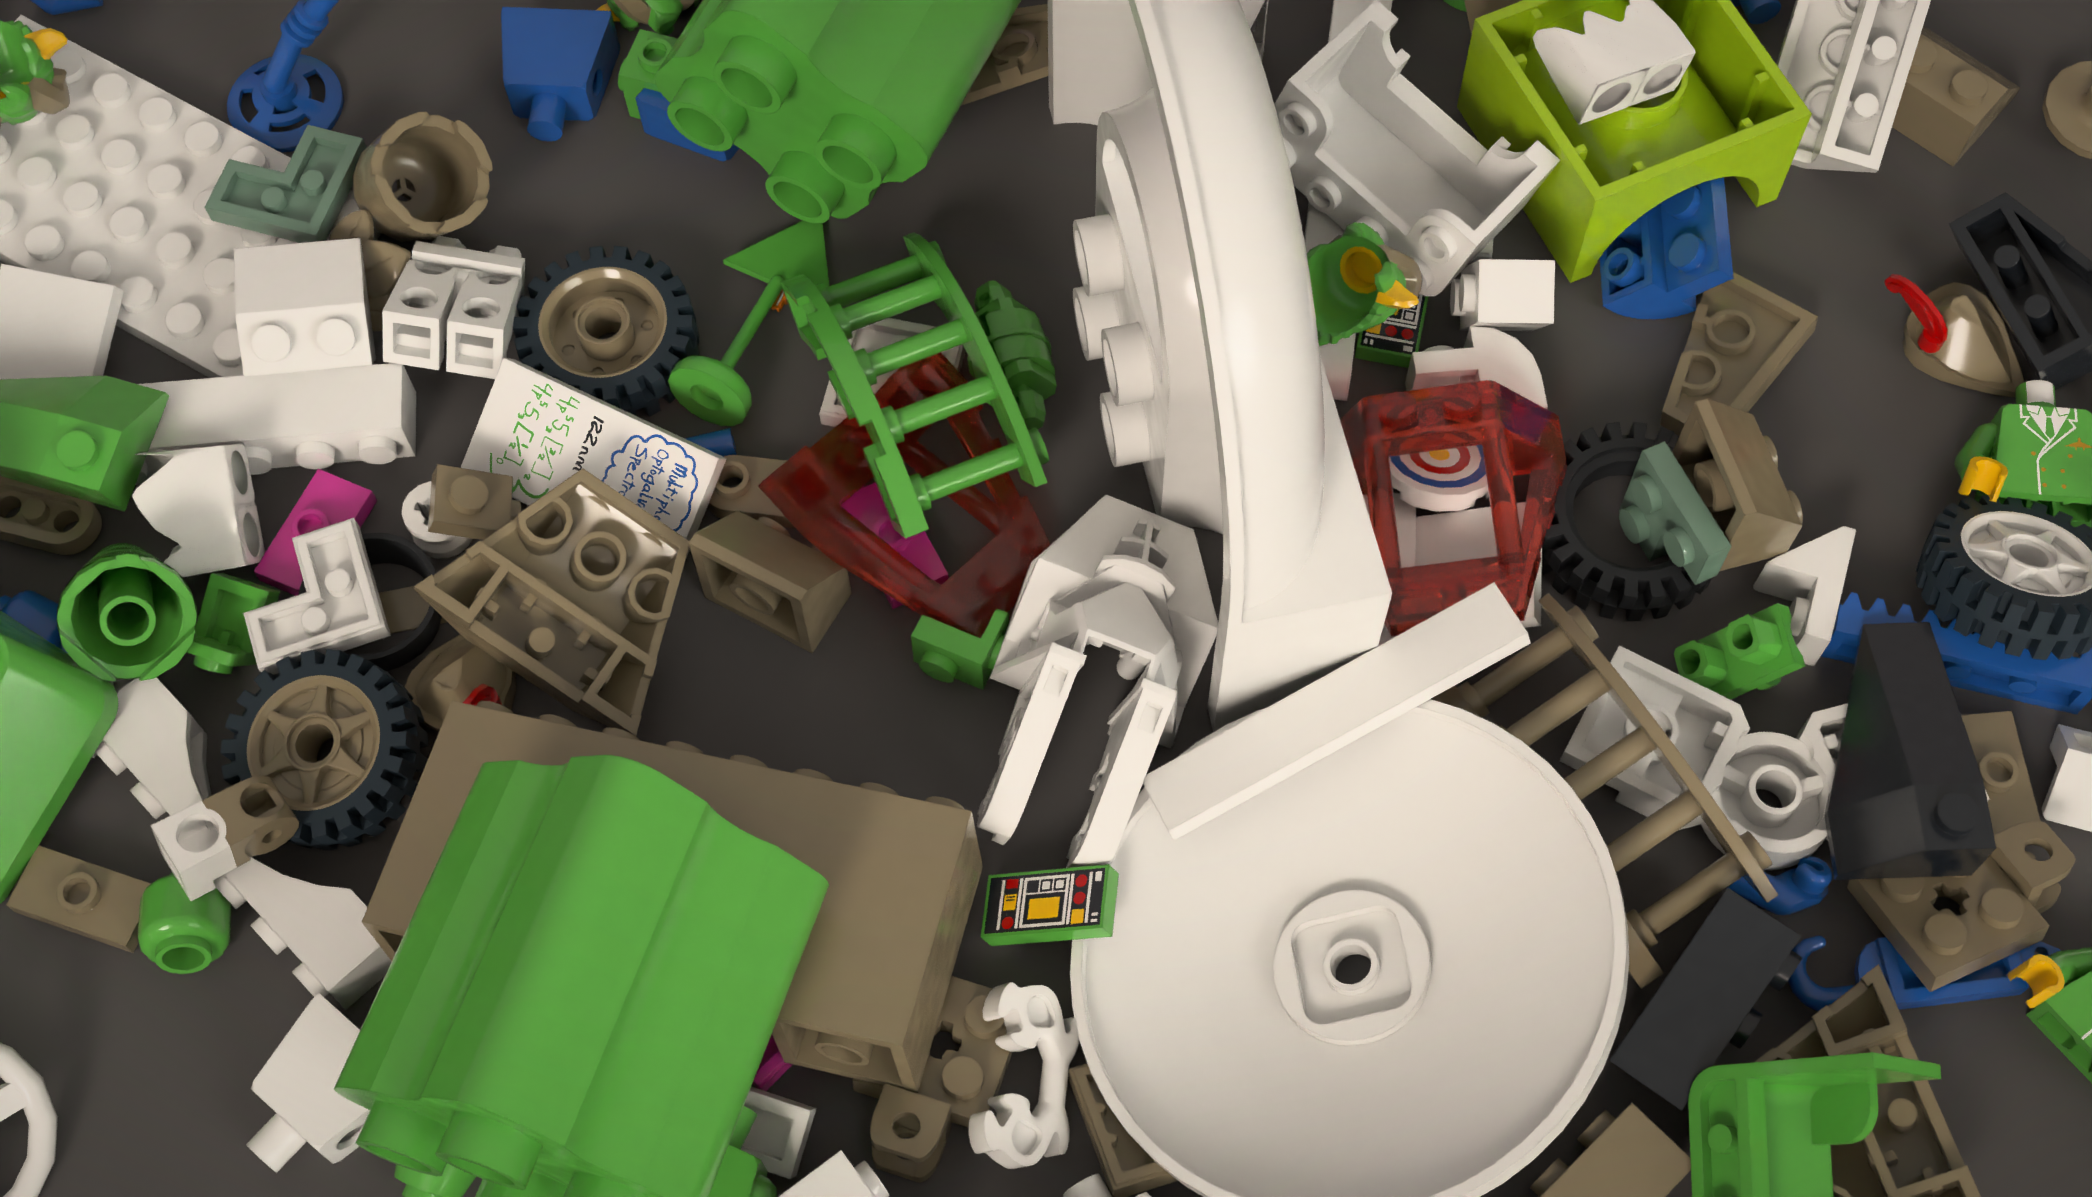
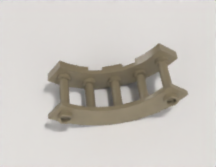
M1548 593L1538 601L1555 626L1554 629L1472 686L1466 681L1458 687L1453 686L1431 698V700L1461 708L1483 718L1490 713L1487 709L1489 705L1568 650H1571L1589 672L1507 729L1502 725H1499V727L1530 746L1599 697L1608 693L1636 729L1564 778L1580 800L1584 799L1652 751H1654L1683 793L1606 845L1615 872L1630 864L1698 816H1701L1726 854L1639 914L1635 909L1626 913L1629 940L1628 973L1642 989L1664 974L1648 950L1659 943L1655 937L1656 935L1741 877L1768 903L1778 896V893L1763 872L1773 864L1765 850L1749 831H1746L1741 836L1738 835L1725 814L1660 725L1593 643L1599 636L1584 613L1576 605L1565 611Z

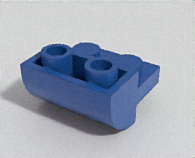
M1724 177L1695 185L1661 202L1628 226L1609 245L1600 257L1603 307L1616 314L1636 319L1677 317L1696 311L1695 295L1734 279Z

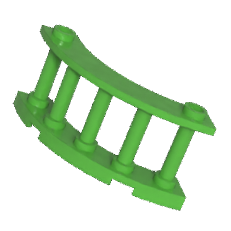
M915 232L903 236L910 255L909 257L828 287L823 282L815 285L804 274L780 282L801 339L811 348L818 361L827 357L833 370L827 372L829 380L848 419L856 418L859 427L862 425L866 426L873 445L863 448L865 458L883 499L892 526L904 538L929 529L923 511L932 508L931 501L1016 468L1021 480L1034 487H1038L1047 483L1041 465L1049 463L1048 452L1041 434L1036 427L1027 429L991 344L965 294L947 267L938 243L935 240L928 242ZM932 301L938 305L949 321L946 324L869 353L864 348L853 351L848 341L853 338L852 331ZM961 344L964 346L979 376L978 379L894 410L891 405L880 408L871 388L872 385L877 384V376ZM986 402H991L1006 437L1007 445L921 478L919 473L908 475L896 445L904 441L903 434Z

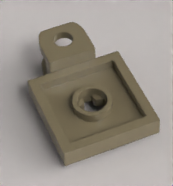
M2028 821L1995 834L1996 849L1972 876L1851 879L1847 889L1928 991L1932 992L2044 939L2050 925L2041 916V913L2051 908L2057 901L2061 893V886L2058 882L2070 873L2076 860L2075 855L2048 824L2042 821ZM2029 845L2040 846L2048 852L2050 859L2037 861L2033 853L2025 851V847ZM1937 897L1950 898L1961 906L1959 909L1961 915L1956 916L1950 909L1938 911L1932 905Z
M951 976L934 1035H937L939 1031L949 1032L952 1034V1040L961 1044L958 1051L946 1050L942 1059L933 1058L930 1056L929 1051L918 1093L886 1083L880 1085L853 1078L854 1091L879 1099L870 1126L872 1160L875 1168L919 1183L926 1181L934 1173L941 1160L951 1131V1122L969 1128V1120L972 1114L988 1110L992 1111L993 1108L989 1106L988 1099L998 1095L1013 1053L1000 1048L995 1042L997 1037L1006 1035L1007 1030L1004 1018L989 1022L983 1018L984 1003L992 988ZM898 1156L907 1158L909 1160L901 1159Z

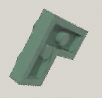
M307 125L285 172L229 159L204 208L211 220L298 243L326 241L353 186V174L359 157L367 147L363 138Z
M1664 441L1642 450L1619 509V520L1623 532L1633 544L1639 543L1649 561L1668 554L1676 566L1684 567L1694 585L1717 576L1730 551L1731 544L1666 442Z

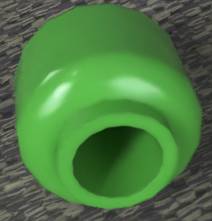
M173 872L157 879L146 887L140 899L138 941L141 952L152 962L170 973L188 974L203 970L226 951L230 943L231 903L217 888L190 901Z

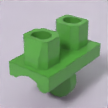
M1776 603L1753 615L1747 614L1734 620L1727 627L1698 641L1692 640L1675 648L1674 657L1679 675L1730 700L1756 688L1767 690L1778 685L1781 677L1805 667L1803 655L1796 646L1792 636V617L1789 607Z

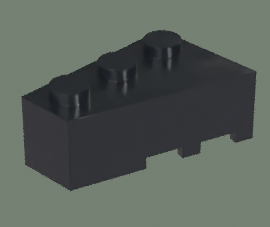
M2006 192L1949 223L1961 252L2037 378L2052 383L2055 390L2091 372L2092 261L2071 246L2064 236Z
M1727 888L1717 899L1710 913L1681 952L1677 961L1643 1008L1609 1061L1682 1111L1688 1102L1693 1081L1703 1070L1714 1066L1713 1064L1728 1042L1740 1049L1750 1037L1763 1017V1014L1754 1009L1753 1006L1767 985L1780 991L1789 980L1803 958L1792 950L1801 936Z

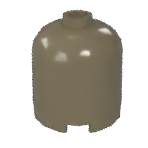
M417 112L395 121L361 153L353 174L354 199L359 210H368L371 213L374 228L379 233L401 242H425L471 224L486 208L488 203L486 197L490 189L489 172L493 170L492 161L483 141L466 123L460 120L454 122L441 115ZM396 182L397 191L393 193L392 186L393 183ZM402 195L408 200L400 201L397 198Z

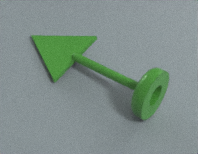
M801 221L723 259L724 265L766 282L768 285L721 361L707 356L691 355L680 360L672 370L668 379L670 390L678 402L692 414L719 426H735L743 422L753 401L749 386L733 369L778 295L783 290L780 282L804 274L815 285L823 282L826 287L829 286L823 223Z

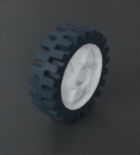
M1982 495L1979 502L1973 497L1961 499L1958 505L1954 503L1949 504L1944 508L1943 513H1939L1924 543L1915 571L1917 572L1915 580L1917 588H1923L1921 597L1927 605H1936L1934 613L1943 622L1956 619L1953 629L1966 637L1974 631L1981 635L1978 641L1979 644L1992 649L1997 641L2005 644L2006 654L2020 657L2024 649L2029 650L2032 659L2047 660L2051 652L2060 660L2071 658L2074 651L2079 655L2090 651L2092 647V528L2086 524L2073 527L2070 525L2073 517L2062 511H2059L2054 517L2046 514L2047 505L2033 501L2031 507L2026 508L2023 507L2021 499L2007 497L2003 504L1998 499L1997 502L1989 501L1988 495Z

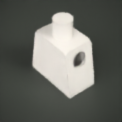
M320 993L307 1005L254 1079L251 1090L270 1106L276 1114L246 1145L276 1173L306 1142L333 1164L343 1160L359 1147L356 1144V1140L370 1111L344 1098L334 1090L360 1029Z

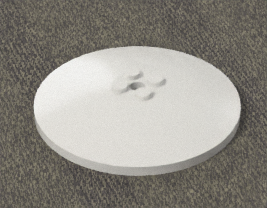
M1431 699L1176 840L1168 832L1144 787L1138 794L1120 844L1110 864L1119 873L1113 936L1072 940L1070 965L1072 1008L1079 1041L1090 1072L1100 1092L1125 1130L1148 1155L1184 1186L1202 1197H1481L1505 1183L1532 1162L1564 1130L1585 1102L1605 1066L1616 1038L1626 999L1629 971L1628 924L1620 884L1608 848L1592 816L1574 790L1545 759L1520 739L1477 715ZM1264 709L1253 712L1247 716H1244L1238 720H1235L1221 727L1220 729L1216 730L1215 732L1196 742L1194 745H1192L1190 748L1184 751L1181 755L1201 745L1202 743L1212 739L1213 737L1221 734L1222 732L1230 729L1231 727L1239 724L1240 722L1248 719L1249 717L1259 713ZM1360 954L1371 960L1370 971L1362 981L1355 984H1344L1336 980V969L1345 957Z

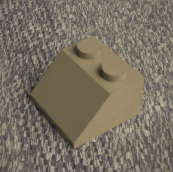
M1923 26L1892 128L1954 167L2017 95L2021 87Z
M1708 398L1695 401L1672 453L1731 544L1730 551L1720 571L1777 557L1788 552L1803 526V513L1798 497L1793 491H1787L1777 469L1778 455L1773 441L1767 435H1762L1753 414Z
M736 511L695 532L688 542L705 598L812 654L852 593L847 566H845L844 561L839 555L819 544H814L810 548L791 538L789 532L782 525L767 517H759L758 520H755L740 511Z

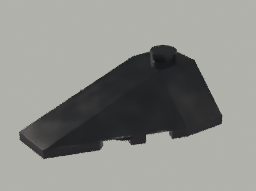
M1930 622L1863 624L1859 633L1847 695L1849 702L1843 733L1839 738L1835 757L1837 764L1832 790L1828 795L1824 814L1834 880L1972 876L1996 849L1984 781Z

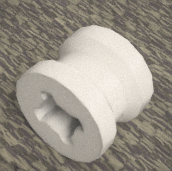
M431 481L418 485L408 493L402 506L404 523L412 534L415 544L426 555L433 558H450L460 554L469 546L472 538L428 532L429 520L427 518L429 517Z

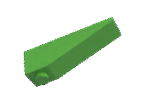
M107 375L0 379V476L125 512L147 456L135 454L149 451L169 395L160 390Z

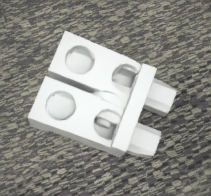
M443 236L436 237L432 243L416 241L412 249V260L407 262L382 310L383 362L439 370L444 358V342L447 338L446 372L495 379L503 358H507V350L513 334L514 317H519L517 304L520 297L524 296L525 258H521L519 249L497 245L489 253L466 249V246L459 239Z

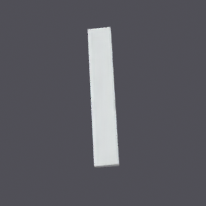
M1495 582L1146 774L1143 785L1168 832L1176 840L1531 644L1528 632Z

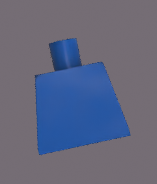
M502 7L501 30L504 87L513 114L520 118H529L527 125L528 133L541 141H556L562 137L565 120L589 121L596 117L620 51V43L611 11Z

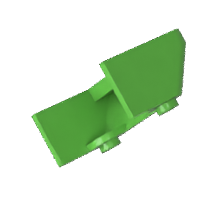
M1 610L0 904L10 894L34 851L39 846L111 727L118 711L117 692L110 681L102 680L78 667L68 653Z
M1870 1052L1717 1065L1706 1068L1693 1081L1688 1098L1692 1197H1834L1831 1145L1854 1144L1870 1134L1878 1117L1877 1084L1941 1079L1940 1064Z

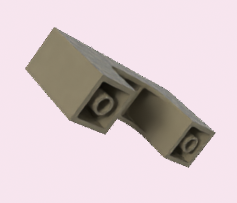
M455 701L451 702L362 919L363 925L391 961L483 763L521 760L540 765H562L568 763L571 757L614 755L628 758L666 775L707 801L719 815L733 825L759 839L776 845L820 873L828 881L827 893L772 1032L784 1062L884 1085L886 1083L918 1093L983 868L972 811L965 810L959 803L944 797L932 796L922 801L899 796L893 789L878 783L866 782L856 787L833 782L827 775L812 769H797L794 773L768 768L763 762L745 755H733L730 759L705 755L698 748L684 742L670 741L665 746L640 741L635 735L618 728H605L602 732L578 728L569 720L556 715L544 714L539 719L514 714L503 705L490 701H480L476 706Z

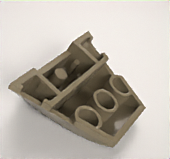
M582 468L519 512L513 520L483 541H478L465 550V553L436 574H431L415 585L414 590L466 640L572 711L611 728L622 729L636 736L650 680L656 667V659L666 623L670 617L688 553L689 541Z
M1878 964L1861 977L1859 983L1831 1005L1823 1007L1812 1016V1020L1779 1046L1771 1048L1755 1062L1870 1052L1914 1060L1919 1059L1908 1037L1904 1020ZM1928 1080L1877 1084L1878 1117L1870 1134L1854 1144L1831 1145L1834 1197H1981L1968 1166H1965Z

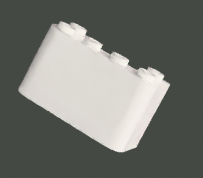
M1374 0L1287 81L1274 105L1287 153L1293 185L1307 197L1315 209L1325 213L1344 231L1347 225L1353 222L1365 223L1379 233L1385 245L1414 259L1420 268L1422 276V286L1419 294L1436 296L1522 210L1560 162V159L1538 140L1524 152L1507 150L1511 143L1503 136L1489 150L1481 145L1400 74L1411 56L1402 48L1395 53L1391 45L1389 33L1397 23L1398 18L1378 0Z

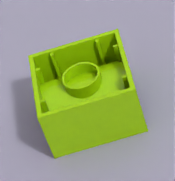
M1522 0L1475 18L1457 108L1480 144L1487 150L1502 136L1511 143L1507 150L1512 152H1524L1538 140L1560 159V162L1522 209L1570 283L1591 275L1604 251L1628 226L1661 202L1690 187L1713 179L1735 176L1756 207L1777 199L1812 113L1730 0H1653L1677 24L1696 51L1680 83L1674 91L1628 106L1625 109L1580 125L1576 122L1555 86L1534 45L1533 36L1537 30L1553 27L1583 35L1585 34L1583 24L1585 11H1592L1621 22L1624 20L1626 7L1630 5L1629 0Z

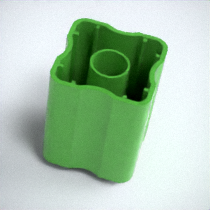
M702 0L656 72L655 84L660 93L670 102L667 108L668 117L673 126L683 136L693 143L713 151L729 150L733 144L742 149L769 174L765 183L767 193L784 211L810 223H824L830 216L837 219H846L869 205L882 183H903L926 167L1021 0Z
M614 755L571 757L568 763L562 765H540L521 760L483 763L335 1084L334 1090L338 1094L370 1110L357 1137L356 1144L387 1161L432 1176H442L448 1163L482 1179L475 1197H709L827 893L828 881L820 873L776 845L759 839L733 825L719 815L707 801L661 772L640 762Z

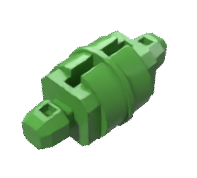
M988 281L976 290L974 300L975 315L1000 363L1027 429L1029 430L1034 427L1039 429L1043 427L1046 415L1044 400L1055 394L1057 387L1055 368L1051 358L1050 341L1044 335L1041 321L1035 312L1013 299L1010 291L997 281ZM968 356L969 372L975 379H978L979 376Z

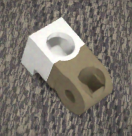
M262 775L240 781L152 824L151 828L162 856L189 900L193 901L216 888L213 880L250 861L251 857L266 854L286 843L299 828V821L273 780L268 776Z

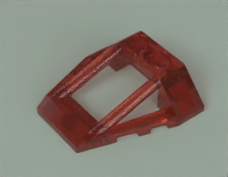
M940 352L899 368L874 395L881 409L891 405L894 410L965 384L968 381ZM982 404L947 417L949 424L970 459L1002 447L999 438L991 439L980 417L979 412L983 409ZM848 417L845 418L810 448L804 446L759 484L758 487L793 526L832 561L921 616L925 615L979 638L984 634L996 609L1008 612L1016 604L1029 565L1051 545L1027 495L1020 498L1009 473L1006 472L984 481L997 504L973 485L947 495L996 536L942 585L932 580L842 507L844 503L874 479L863 452V448L873 445L866 426L862 425L859 427L856 418L850 420ZM937 422L903 434L904 441L896 444L902 460L923 477L949 467L918 442Z
M1492 380L1379 394L1362 398L1340 419L1362 494L1367 495L1370 521L1392 591L1384 622L1390 635L1398 636L1495 582L1518 619L1524 621L1541 563L1540 551L1546 530L1550 529L1555 513V498L1559 485L1562 486L1567 470L1559 416ZM1482 445L1497 556L1402 568L1389 457ZM1530 474L1522 529L1520 531L1513 476Z

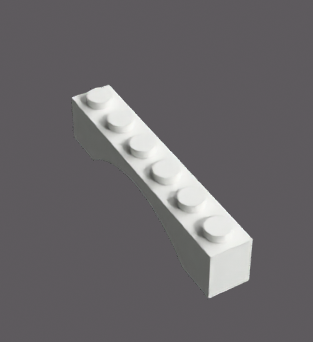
M157 677L144 681H139V678L130 681L117 692V715L95 753L116 776L126 768L133 773L140 782L129 791L155 819H158L166 811L171 816L211 796L206 767L207 734ZM252 857L250 861L214 880L215 887L235 909L247 901L256 910L260 917L250 926L276 955L281 953L286 947H289L302 963L292 973L314 997L318 993L323 997L330 993L347 1010L386 975L392 961L363 925L362 919L367 906L351 889L315 885L292 878L273 870Z

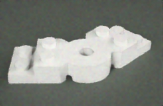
M1619 645L1610 663L1681 753L1738 835L1741 836L1746 831H1749L1759 842L1773 864L1766 870H1780L1795 866L1799 863L1800 859L1810 857L1825 839L1828 840L1824 814L1828 795L1832 790L1837 764L1835 757L1839 738L1843 733L1848 703L1813 712L1796 738L1775 732L1747 734L1750 726L1740 704ZM1605 693L1587 706L1560 762L1577 770L1636 729L1608 693ZM1654 751L1606 783V785L1620 791L1615 799L1616 802L1646 817L1683 793ZM1756 789H1765L1774 793L1781 801L1782 808H1773L1764 804L1759 799ZM1986 792L1987 802H1988V800H1989L1990 798H1989V796H1988V794H1987V792ZM1698 816L1679 829L1682 830L1701 824L1710 841L1723 854H1726L1701 816Z

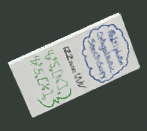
M503 358L461 468L513 476L512 498L527 505H531L584 468L690 541L695 532L698 531L727 458L515 359Z

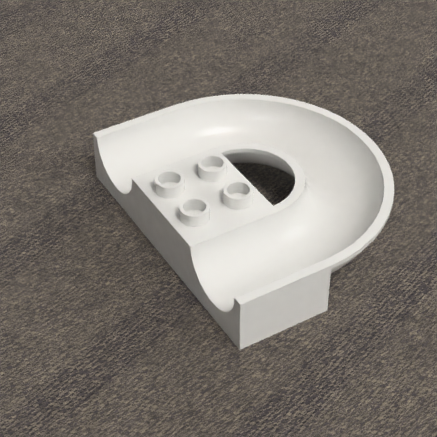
M1047 0L1049 109L1053 124L1086 123L1098 125L1095 216L1073 221L1075 252L1083 284L1081 287L1073 288V305L1079 339L1086 360L1104 359L1110 392L1100 394V410L1108 452L1114 467L1143 462L1156 515L1184 526L1208 529L1223 534L1222 596L1207 707L1214 732L1235 720L1277 703L1378 647L1392 591L1321 359L1308 260L1287 153L1266 74L1240 1Z

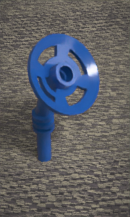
M299 0L280 24L282 34L272 57L261 60L249 67L233 84L227 100V114L232 127L283 153L295 151L307 125L331 130L335 126L341 115L344 103L343 89L340 81L328 65L316 58L300 53L302 48L310 47L328 25L329 18L327 15L339 0ZM317 74L323 80L326 91L324 103L311 99L312 92L306 78ZM243 93H252V101L258 111L250 123L244 118L241 111ZM306 117L310 120L293 130L271 132L272 126L284 127L293 125Z

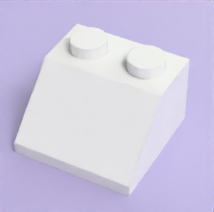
M361 238L233 249L235 317L244 377L363 366L374 363L376 354Z

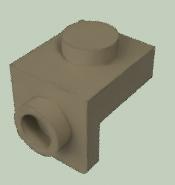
M437 464L431 480L428 532L484 540L517 517V514L521 512L520 501L512 500L513 476Z

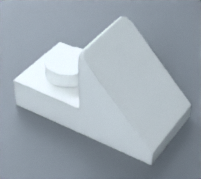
M1842 526L1773 558L1765 564L1753 585L1756 591L1793 601L1789 609L1792 617L1791 631L1795 644L1807 665L1814 666L1831 641L1856 529Z

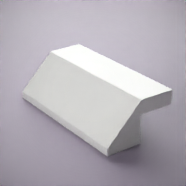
M1931 0L1795 1L1776 64L1812 115L1791 165L1805 169L1876 173L1879 170Z

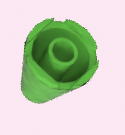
M128 543L112 544L99 551L70 579L61 594L57 607V627L62 646L78 667L102 680L116 682V679L139 678V681L154 679L177 665L193 643L197 622L195 599L183 577L172 567L147 551Z

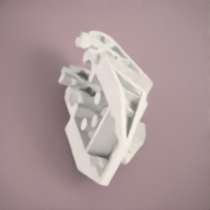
M1105 495L1029 565L990 679L1020 690L998 755H1000L998 770L977 812L979 814L977 827L994 833L991 841L1004 845L1014 833L1076 674L1086 660L1087 655L1083 654L1086 644H1091L1100 648L1104 644L1120 651L1119 657L1121 658L1117 662V672L1122 678L1133 680L1141 673L1142 675L1132 691L1109 716L1107 724L1110 727L1107 734L1110 736L1099 769L1093 775L1089 790L1094 791V795L1086 818L1080 830L1072 839L1066 857L1069 859L1066 868L1111 864L1157 745L1160 744L1168 748L1172 747L1185 705L1217 636L1218 620L1194 529Z

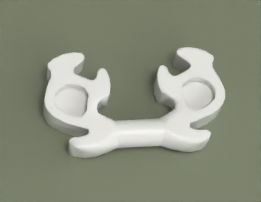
M1013 982L996 986L989 992L985 1000L983 1018L987 1022L1004 1018L1007 1030L1006 1035L999 1036L995 1040L996 1045L1010 1052H1020L1035 1048L1037 1045L1043 1060L1038 1104L1031 1113L1029 1100L1019 1094L1009 1093L990 1097L988 1104L995 1109L997 1115L995 1117L994 1113L990 1110L972 1114L969 1120V1139L971 1147L976 1154L986 1153L1003 1167L1016 1169L1036 1164L1043 1155L1047 1158L1065 1154L1068 1149L1070 1128L1065 1110L1069 1065L1077 1051L1079 1037L1075 1018L1063 1019L1058 998L1049 987L1031 985L1021 988Z

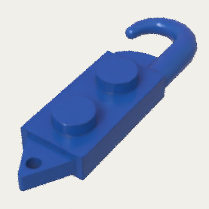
M1820 935L1803 939L1792 949L1803 958L1788 980L1795 996L1804 1005L1817 1012L1826 1005H1831L1855 986L1847 985L1825 988L1817 985L1810 979L1806 970L1807 958L1812 952L1826 945L1825 938ZM1882 937L1866 944L1856 958L1854 970L1855 983H1859L1861 977L1879 964L1899 1010L2016 996L2025 992L2029 988V984L2018 977L2010 981L2007 977L2008 972L2035 955V952L2048 956L2061 950L2040 941L1929 992L1886 937Z

